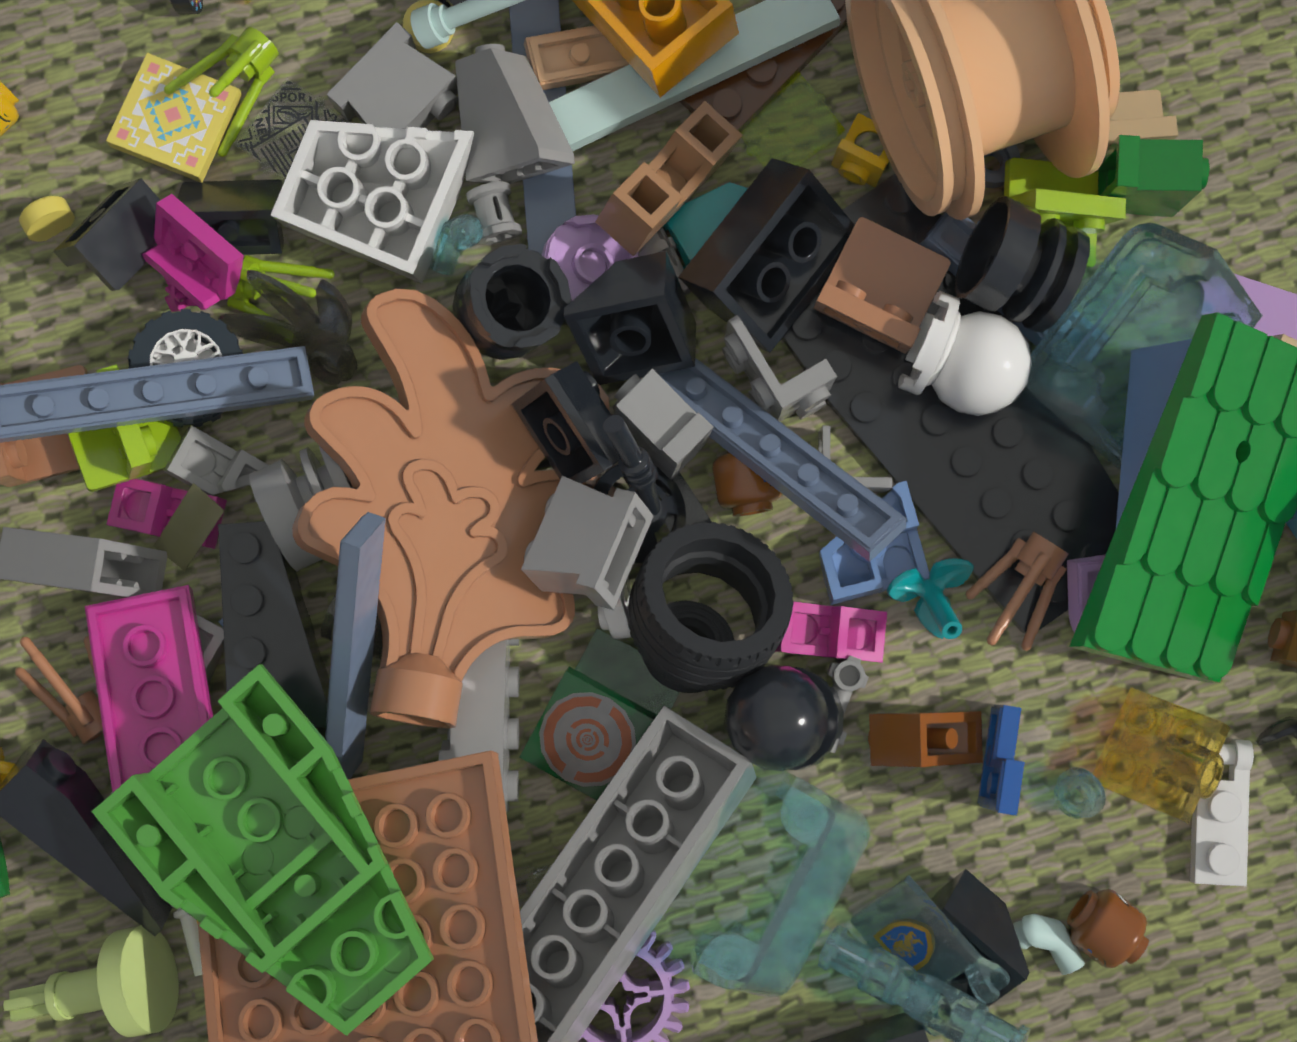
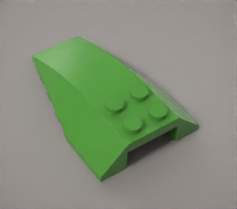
M259 664L218 700V703L223 707L153 770L149 773L132 775L91 812L162 899L174 908H181L200 922L199 926L217 940L223 939L246 957L245 961L261 973L266 971L287 987L285 991L347 1036L434 960V957L333 748L263 664Z

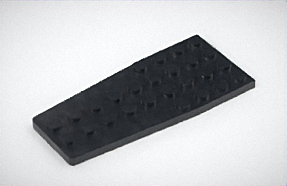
M896 174L843 209L854 225L860 217H864L917 244L922 242L942 216L941 214L928 216L919 210L905 192ZM947 270L937 292L943 291L957 297L954 291L955 276ZM824 285L821 287L782 337L783 342L804 371L827 359L837 378L829 391L831 396L825 401L888 476L892 477L895 484L907 481L915 508L959 559L973 563L974 570L971 574L977 581L1009 552L1017 538L1027 542L1033 532L1069 554L1061 565L1066 569L1067 560L1105 555L1116 530L1119 492L1030 346L1032 367L1028 384L1016 401L1001 411L976 416L957 412L939 399L932 384L926 386L919 395L898 388L899 377L902 373L910 376L914 363L905 360L907 353L904 354L813 309ZM960 299L958 311L961 316L981 311L1001 315L1005 318L997 310L986 311ZM932 300L927 313L935 316L940 306L933 303ZM1016 560L995 581L985 588L1002 610L1005 609L1025 577L1015 570L1020 560ZM1067 570L1056 585L1039 630L1068 610ZM1045 581L1042 586L1034 584L1011 620L1022 633L1026 634V629Z

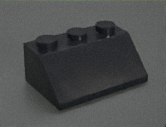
M771 158L678 278L710 311L725 322L738 315L755 344L764 351L771 353L828 280L855 225L810 169Z

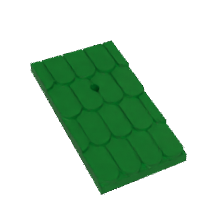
M1219 312L1201 316L1192 339L1131 350L1116 530L1069 647L1201 682L1220 683L1221 678L1229 673L1251 607L1259 605L1285 523L1293 518L1297 509V347L1273 336H1267L1264 332L1239 321H1234L1232 318Z

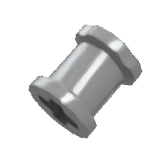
M499 181L483 184L466 193L467 201L469 204L474 205L480 227V232L477 234L479 244L492 245L514 239L522 234L521 225L514 222L508 199V196L511 194V187L508 182Z

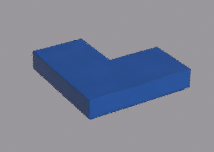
M994 704V707H991L977 803L980 804V807L998 813L1017 816L1025 762L1014 760L1022 708Z

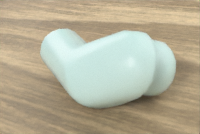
M1029 914L1023 916L1022 920L1013 923L1021 949H1028L1033 946L1049 950L1062 975L1075 972L1085 965L1079 950L1072 943L1070 934L1061 921L1038 914Z

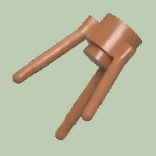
M1035 532L1031 534L1027 542L1017 538L1009 552L966 591V598L974 599L1016 560H1020L1015 570L1025 577L987 637V643L991 646L997 643L1034 584L1042 586L1045 581L1021 644L1024 651L1030 650L1056 585L1067 570L1061 565L1069 554Z
M86 636L84 638V645L94 673L89 636ZM22 637L20 639L21 646L66 703V706L64 707L24 668L18 667L15 670V675L65 724L73 738L78 736L85 745L102 735L103 727L99 700L95 693L90 690L76 698L31 639Z

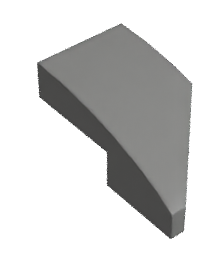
M190 426L186 429L163 472L189 486H192L194 483L207 495H215L250 485L249 474L268 466V464L242 449L236 451L194 426Z

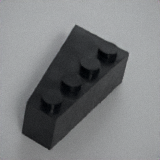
M265 521L218 524L227 692L257 665L263 664L315 728L326 727L329 676L315 638V631L302 596L296 570L290 566L280 551Z

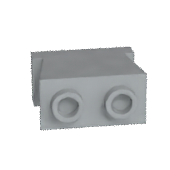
M397 22L327 93L334 109L348 122L356 115L362 124L407 129V127L425 128L435 117L438 120H442L455 108L459 100L456 96L458 94L456 76L418 52L412 35Z
M653 368L642 379L636 374L633 375L614 396L617 399L612 407L615 410L614 415H620L624 419L638 447H642L648 452L654 465L670 480L701 451L714 427L699 412L696 413Z
M562 476L555 493L549 497L546 503L545 516L535 539L526 548L521 570L543 592L587 595L596 606L614 610L651 524L653 515L636 492L617 488L614 496L611 497Z

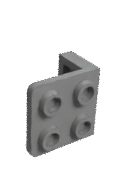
M737 315L728 320L724 337L726 346L722 348V351L736 374L744 371L752 387L748 391V395L754 403L779 422L795 413L802 420L826 405L825 400L831 396L829 391L837 378L827 359L780 385L739 316Z

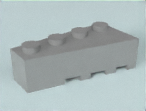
M520 639L504 640L494 644L481 653L471 664L462 680L463 687L456 727L443 728L448 729L447 740L442 741L441 750H439V761L490 750L497 752L506 813L509 811V802H518L519 771L509 770V749H519V718H510V697H519L520 674L519 666H510V646H519Z

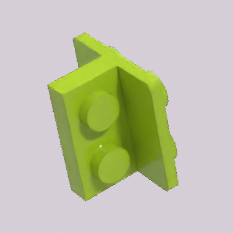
M1014 157L1005 162L1004 196H1008L1036 209L1041 216V224L1047 219L1056 218L1061 220L1066 227L1074 226L1085 231L1090 238V254L1086 268L1095 266L1097 233L1104 232L1106 224L1126 219V198L1098 195V170L1081 178H1072L1063 174L1049 161Z
M116 364L98 369L96 373L119 370ZM154 421L67 434L86 488L90 492L164 470L181 440L178 428L173 426V423L167 421L164 423Z

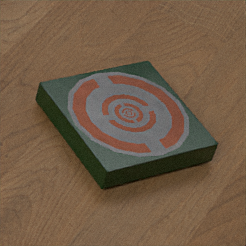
M569 666L519 758L597 801L657 715Z

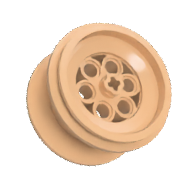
M845 0L853 56L872 121L899 182L902 183L905 192L912 202L924 214L935 216L946 212L957 220H963L976 215L982 206L984 198V156L1030 139L1035 140L1043 154L1059 171L1072 178H1081L1092 174L1103 163L1109 141L1110 118L1116 110L1120 91L1118 52L1105 0Z

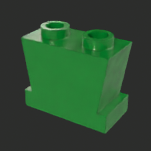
M1119 135L1107 149L1103 163L1098 169V195L1126 198V213L1173 217L1207 185L1210 164L1209 159L1203 157V140L1140 139V136Z

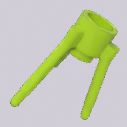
M247 27L239 37L231 34L219 48L164 87V92L170 95L225 57H227L225 61L229 68L210 88L209 95L211 97H218L237 76L245 81H249L254 77L218 149L220 157H225L228 154L263 86L275 73L270 64L278 57V50L263 33L253 27Z
M246 255L243 259L236 292L228 297L227 306L245 312L288 340L296 341L298 339L296 332L250 303L249 299L257 300L261 296L264 287L309 298H314L317 294L316 290L312 287L268 276L266 272L325 279L334 278L335 272L332 269L266 261Z

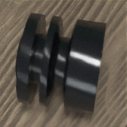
M1008 196L999 197L984 212L966 243L955 276L954 291L956 296L986 311H996L1002 306V312L1007 320L1022 322L1025 328L1034 332H1045L1063 315L1079 288L1090 254V238L1085 231L1074 226L1066 227L1061 220L1056 218L1047 219L1041 224V216L1036 209Z

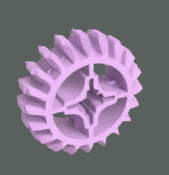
M653 930L636 955L647 961L654 968L660 980L638 979L631 976L627 971L619 980L622 982L624 990L635 993L633 998L629 996L626 998L623 1019L620 1017L619 1005H616L614 997L609 996L600 1008V1010L607 1012L612 1017L616 1035L603 1032L589 1024L581 1038L583 1037L587 1042H650L651 1040L654 1042H670L662 1029L666 1028L677 1033L682 1030V1022L671 1015V1012H688L689 1002L683 998L674 997V994L688 991L690 985L688 979H672V976L684 969V963L682 959H674L665 963L664 959L673 950V945L669 941L662 943L655 951L651 947L656 938V931ZM663 996L658 1013L652 1021L642 1029L632 1033L630 1015L633 1009L640 1004L651 1002V998Z

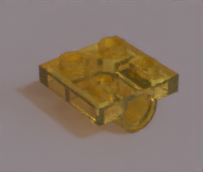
M1130 688L1089 781L1103 789L1189 824L1199 799L1211 797L1221 781L1224 761L1219 753L1230 731V727L1219 720Z

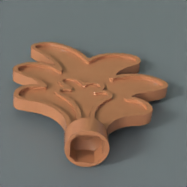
M393 289L376 295L364 307L361 314V324L390 374L400 403L381 391L368 387L349 386L338 388L322 395L309 407L304 417V426L308 435L340 466L354 489L331 487L316 493L299 509L293 523L292 535L295 543L302 550L338 566L340 541L359 519L367 512L386 518L377 613L382 630L383 649L369 713L382 719L433 728H455L463 687L462 680L471 664L481 653L504 640L537 639L556 635L565 631L573 622L575 616L573 594L543 592L521 570L526 548L535 539L545 516L546 503L549 497L555 493L560 479L554 470L534 471L545 456L511 405L545 378L561 369L534 368L511 375L493 387L490 385L484 361L472 337L447 308L434 298L417 290ZM598 384L600 389V398L606 405L607 409L610 410L609 397L607 396L603 388ZM595 476L582 484L593 489L599 477ZM613 486L610 488L608 496H614L616 489Z

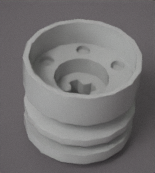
M320 446V452L325 463L323 466L309 447L299 451L304 475L300 477L296 476L283 459L249 474L255 500L271 535L290 566L296 571L322 560L302 550L295 543L292 527L299 509L316 493L328 488L347 487L354 489L340 466Z

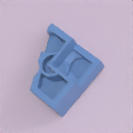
M907 481L897 483L882 498V500L907 518L906 529L870 562L837 536L820 550L821 568L831 605L885 592L891 581L907 570L916 568L924 580L929 579L930 573L917 531L919 522Z

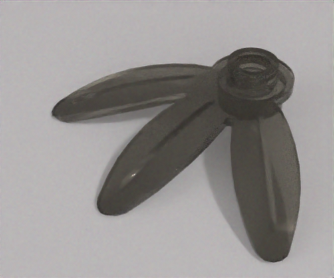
M255 270L247 271L248 282L291 324L260 314H223L219 316L218 320L220 319L227 325L231 334L234 332L236 336L276 349L305 346L309 368L320 381L328 385H337L341 381L350 380L358 369L354 352L347 344L352 330V314L348 303L339 290L328 281L320 280L316 288L318 317L301 296L280 281Z

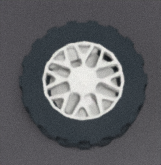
M181 309L180 312L171 313V311L162 313L158 319L148 321L145 324V329L141 333L138 332L133 339L134 345L132 350H129L128 362L130 369L243 354V350H240L239 340L234 332L231 334L227 329V325L220 319L217 321L210 317L209 313L203 311L197 313L191 312V309ZM223 412L161 420V422L167 421L173 423L175 427L182 428L183 425L200 427L205 422L212 421L213 423L220 419Z

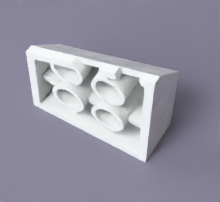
M310 120L271 212V216L289 229L423 283L460 195L474 132L455 130L454 132L430 131L427 128L407 127V129L374 127L373 124Z

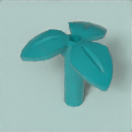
M958 558L941 560L933 564L929 579L924 580L916 568L907 570L891 581L886 592L890 598L899 602H906L921 596L914 609L920 623L938 638L955 639L962 633V625L951 607L950 600L944 595L943 591L946 588L958 587L963 584L973 572L974 565L967 560Z

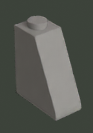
M485 44L476 47L475 54L455 61L461 130L474 132L465 170L466 181L483 184L503 181L511 184L575 164L574 153L527 56L505 51V46L500 44Z
M3 527L0 541V579L120 597H132L161 591L163 587L167 562L166 551L100 538Z

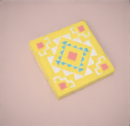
M147 53L106 142L111 148L203 183L236 111L242 93L239 88L229 85L218 97L213 98L209 95V90L218 80L201 74L174 93L167 95L164 92V87L188 68Z

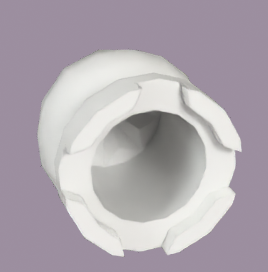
M943 291L937 292L933 303L940 307L935 316L926 312L919 326L921 330L905 360L914 363L911 375L907 376L902 373L899 377L898 388L919 395L926 386L932 384L939 399L957 412L980 416L1001 411L1016 401L1028 384L1032 367L1029 343L1019 328L1001 315L978 311L961 316L958 311L960 299Z

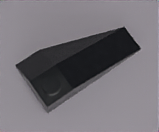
M45 739L29 746L0 785V817L139 925H142L148 932L156 936L162 931L173 907L158 895L91 812L105 800L87 773L77 766L66 752L56 749Z

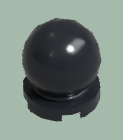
M524 244L501 246L484 256L475 267L466 272L455 290L452 304L453 315L470 334L480 354L492 359L506 360L523 357L555 337L565 321L563 316L564 308L572 300L568 279L558 263L551 257L546 259L538 252L526 249L528 246Z
M768 665L745 676L735 686L727 699L724 726L732 746L738 753L750 760L752 764L764 770H802L821 763L824 757L832 750L836 740L840 739L843 732L844 711L837 691L830 687L821 676L813 673V671L807 668Z

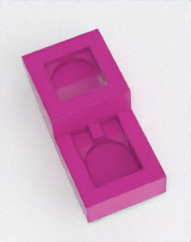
M139 479L116 484L106 525L160 537L188 491ZM208 495L225 510L226 499ZM223 514L202 544V547L215 549L219 535L218 524L222 523Z
M793 602L792 615L787 631L775 652L838 659H847L851 655L861 659V661L883 663L887 612Z

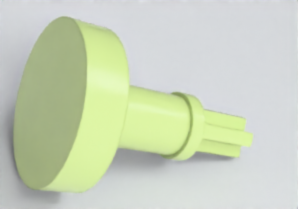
M142 925L117 930L111 933L103 943L96 968L71 973L68 971L54 973L49 976L45 984L9 991V999L4 1000V1011H10V1021L17 1022L50 1015L56 1021L72 1019L76 1015L103 1010L111 1026L125 1037L158 1033L170 1024L177 1008L179 979L175 958L167 940L160 932L154 936L143 928Z

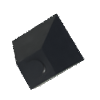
M964 869L942 887L918 914V918L934 924L937 934V949L927 964L909 976L963 1024L1027 980L1030 973L1006 903L967 869ZM886 952L885 956H887L893 963H895L902 970V968Z

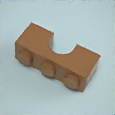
M704 101L674 131L669 141L648 165L643 162L613 192L595 223L634 256L716 172L743 134Z

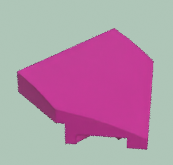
M173 194L156 202L154 239L157 245L142 253V256L166 280L168 286L165 288V291L169 295L164 298L171 312L181 311V309L188 306H198L200 310H205L218 301L225 300L235 294L244 255Z

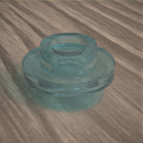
M1072 767L1064 771L1058 777L1054 788V799L1057 806L1064 814L1071 818H1090L1104 808L1106 796L1102 784L1091 772L1083 768Z

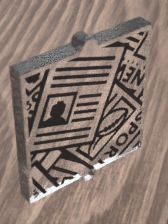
M287 77L234 145L262 165L261 170L264 174L272 173L285 182L310 120L350 122L325 105L326 100L323 96H313Z

